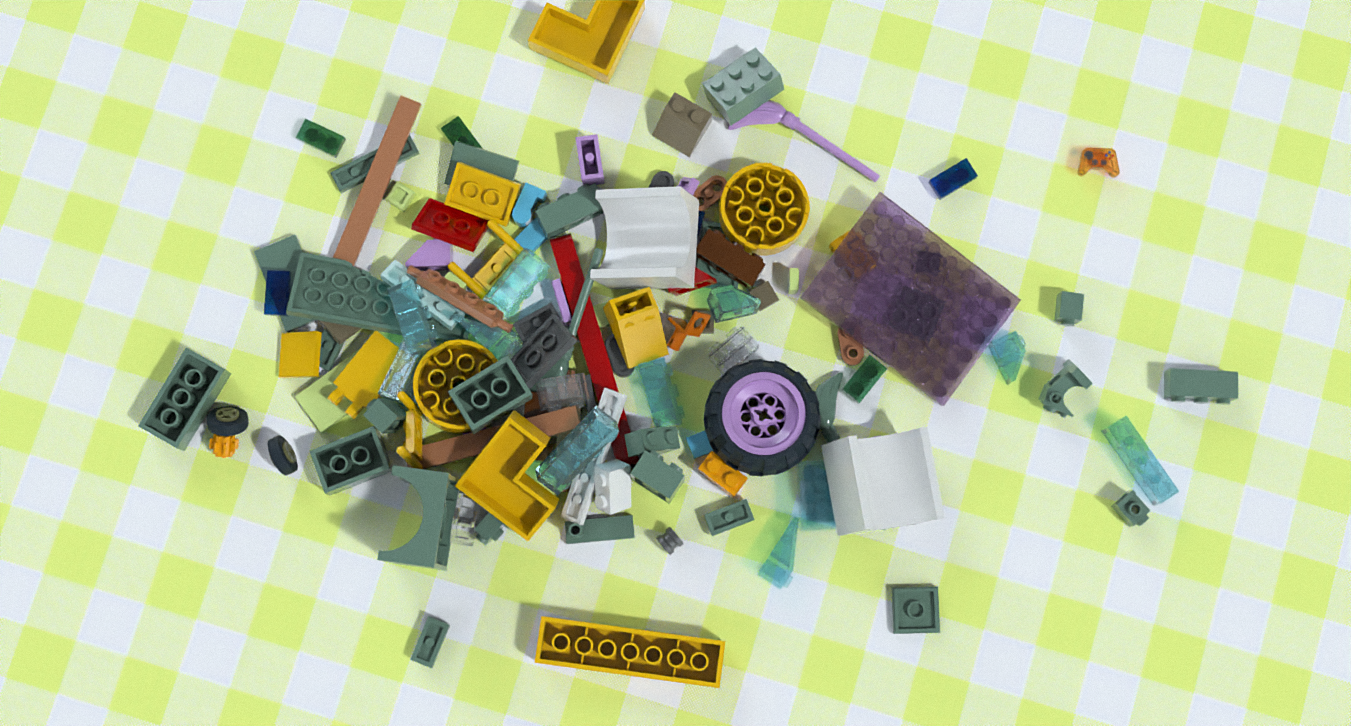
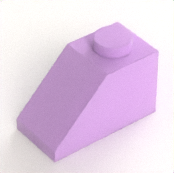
M435 238L427 240L405 262V266L409 268V266L413 265L420 271H427L428 269L434 271L449 270L448 264L453 262V245Z

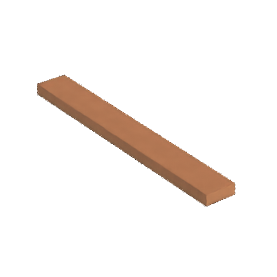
M400 95L333 258L346 260L355 267L420 111L421 103Z
M577 406L526 418L549 437L582 429ZM501 425L480 430L475 434L469 433L423 445L422 460L419 461L422 464V469L425 470L478 456Z

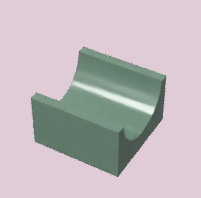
M393 465L391 475L405 483L412 484L419 493L423 505V518L418 532L408 543L394 550H379L377 560L392 564L447 571L459 489L455 487L458 479L446 472Z

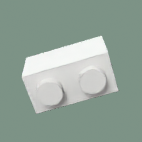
M614 459L595 466V503L597 509L612 515L632 507L631 466L629 464Z

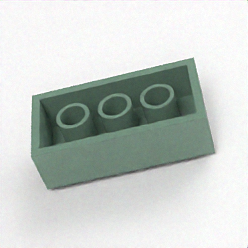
M185 348L138 427L175 448L185 451L232 373L192 350Z

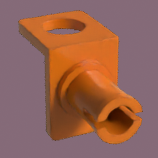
M695 311L689 323L683 319L669 316L667 320L676 329L667 342V346L675 351H679L687 335L700 337L711 315ZM702 318L701 324L694 328L696 320Z

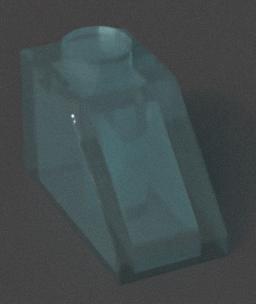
M733 285L716 286L710 290L707 298V303L715 323L757 314L761 304L760 299Z
M1016 331L988 344L1007 385L1016 380L1026 352L1024 348L1026 343L1023 337L1018 335Z

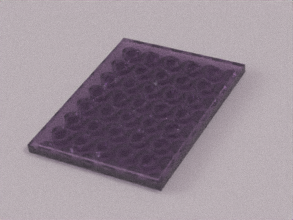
M882 192L875 196L800 297V299L940 406H945L1021 301L1020 298Z

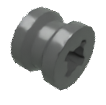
M670 526L666 529L665 534L656 537V540L669 555L674 553V549L677 546L681 547L684 544Z

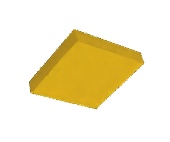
M322 332L282 333L279 378L319 377Z

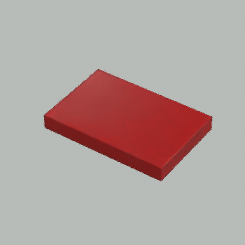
M429 198L412 223L411 230L474 253L489 228L487 226L489 220Z

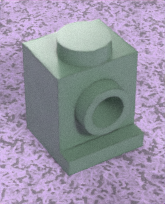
M1134 490L1127 491L1111 506L1129 527L1136 524L1138 526L1144 524L1149 519L1147 514L1151 511L1136 495ZM1133 505L1138 509L1136 514L1131 510Z
M488 513L474 530L478 533L476 538L486 546L488 542L490 543L492 540L496 542L504 533L502 530L504 526L509 527L491 513Z

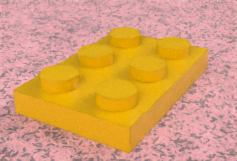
M457 162L444 204L486 220L493 219L498 224L507 227L521 184L462 162Z

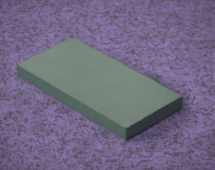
M296 235L254 251L287 333L317 321L287 315L286 312L300 253L303 252Z

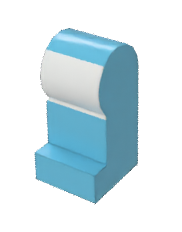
M525 183L512 212L517 226L525 228L533 221L532 214L537 203H544L547 198L545 190Z

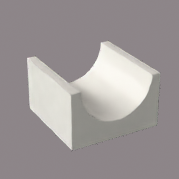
M681 186L596 190L595 199L600 203L606 219L607 248L601 266L598 269H591L590 278L609 289H643L646 287H650V289L694 288L699 200Z
M928 427L870 438L857 439L856 435L847 436L821 445L838 536L916 525L945 518Z

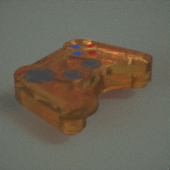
M1087 147L1083 149L1080 155L1077 174L1083 177L1091 169H1102L1107 171L1110 177L1116 178L1120 174L1116 151L1112 148Z

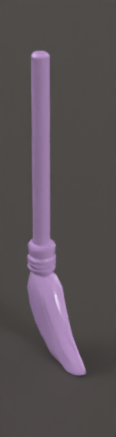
M768 100L728 127V130H734L748 125L776 124L780 122L791 130L795 128L873 182H876L880 177L879 174L800 122V118L796 117L792 112L786 111L783 105L772 100Z

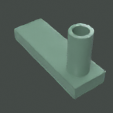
M633 515L585 519L584 525L565 521L566 544L635 538Z

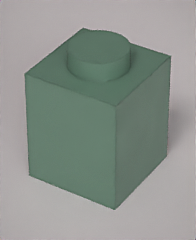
M1061 291L1056 299L1054 321L1061 322L1062 326H1074V324L1079 323L1082 320L1084 294Z

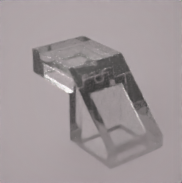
M459 491L450 543L472 547L475 539L474 529L476 528L481 506L462 491Z

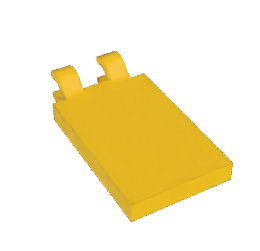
M374 331L333 383L337 388L327 399L337 406L344 396L353 403L347 408L345 413L355 419L374 398L378 399L385 393L412 358L378 331Z

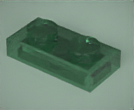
M459 116L441 128L453 147L455 141L482 148Z
M306 118L295 137L298 141L337 158L346 141L344 136Z
M869 355L841 391L860 404L887 368Z

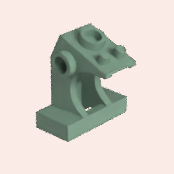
M1070 359L1063 364L1064 368L1044 385L1039 397L1041 403L1044 404V409L1052 413L1058 410V414L1063 418L1066 415L1074 416L1064 404V394L1068 389L1076 386L1088 389L1093 384Z

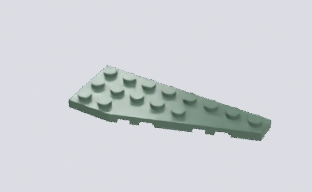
M304 252L300 253L286 310L287 315L440 343L450 340H468L470 323L461 319L452 330H449L385 281L371 276V273L364 269L361 271L353 267L352 263L346 260Z

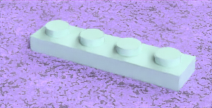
M394 260L383 271L381 279L442 325L452 330L465 316V312L416 284L417 278L407 274L408 268Z

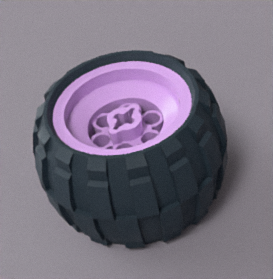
M754 359L740 365L736 364L728 369L711 388L704 410L705 432L715 454L729 467L736 471L747 473L750 476L777 475L799 464L814 446L821 424L819 401L815 391L808 384V380L799 371L796 372L788 367L787 364L776 360ZM765 399L773 401L774 405H767ZM751 400H756L758 402V405L756 407L749 406L748 402ZM762 411H765L767 413L766 417L769 419L760 421L757 413L761 414ZM780 411L783 414V419H776L775 412ZM745 413L749 414L751 420L744 422L741 416ZM774 426L777 429V433L771 435L768 433L767 428ZM753 427L759 428L760 434L758 436L751 434Z

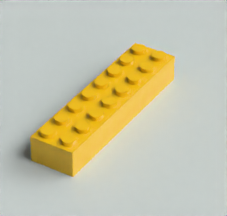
M541 616L534 663L720 688L726 641Z

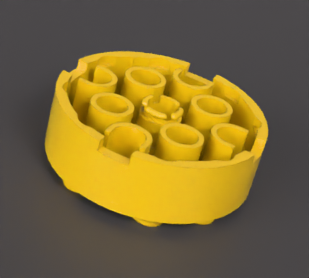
M755 163L737 171L725 185L718 209L721 228L731 243L733 241L738 242L745 248L744 251L750 254L755 253L759 256L777 254L792 246L800 237L807 223L810 211L808 193L801 180L787 168L784 169L772 165L773 163ZM759 206H766L770 211L763 212L759 210Z
M450 340L430 349L417 365L413 378L414 396L425 418L437 428L447 432H472L449 396L448 391L453 389V385L456 382H464L496 363L497 359L484 346L469 340Z

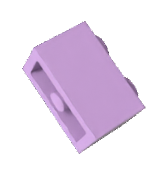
M598 135L575 137L582 184H605Z

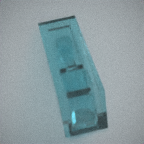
M458 314L453 316L475 340L495 356L497 361L507 355L511 359L523 347L518 342L520 337L513 330L507 333L499 327L491 328L480 321Z
M797 517L792 519L757 573V576L779 590L782 587L787 588L794 578L790 574L794 568L799 521Z

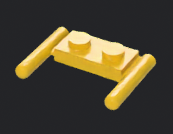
M493 219L487 222V226L505 243L499 247L471 278L455 262L448 264V269L465 282L466 286L482 300L527 252Z
M400 391L397 394V398L409 411H406V420L403 421L406 441L403 442V446L397 448V454L412 468L422 469V464L419 462L422 460V418L420 417L422 412L404 391Z

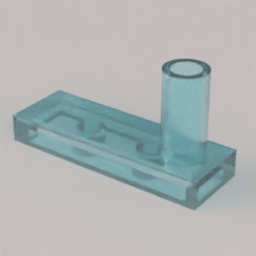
M406 334L378 391L381 397L396 401L401 406L406 407L397 398V394L400 391H404L411 398L406 390L429 344L426 339Z

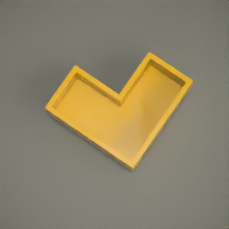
M596 0L587 20L547 2L528 39L529 48L609 84L645 10V0Z
M513 410L463 473L455 487L526 541H529L554 511L559 501V498L525 473L546 447L550 437Z

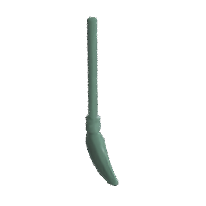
M599 248L594 250L569 326V330L575 337L594 282L590 278L591 269H598L604 252ZM574 346L531 389L529 388L531 392L542 393L562 382L568 372V362L571 360Z
M842 372L818 385L815 391L819 401L821 416L820 429L828 443L841 438L833 422L836 415L837 393L843 377Z

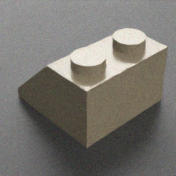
M674 92L664 108L652 136L690 158L710 126L713 114Z

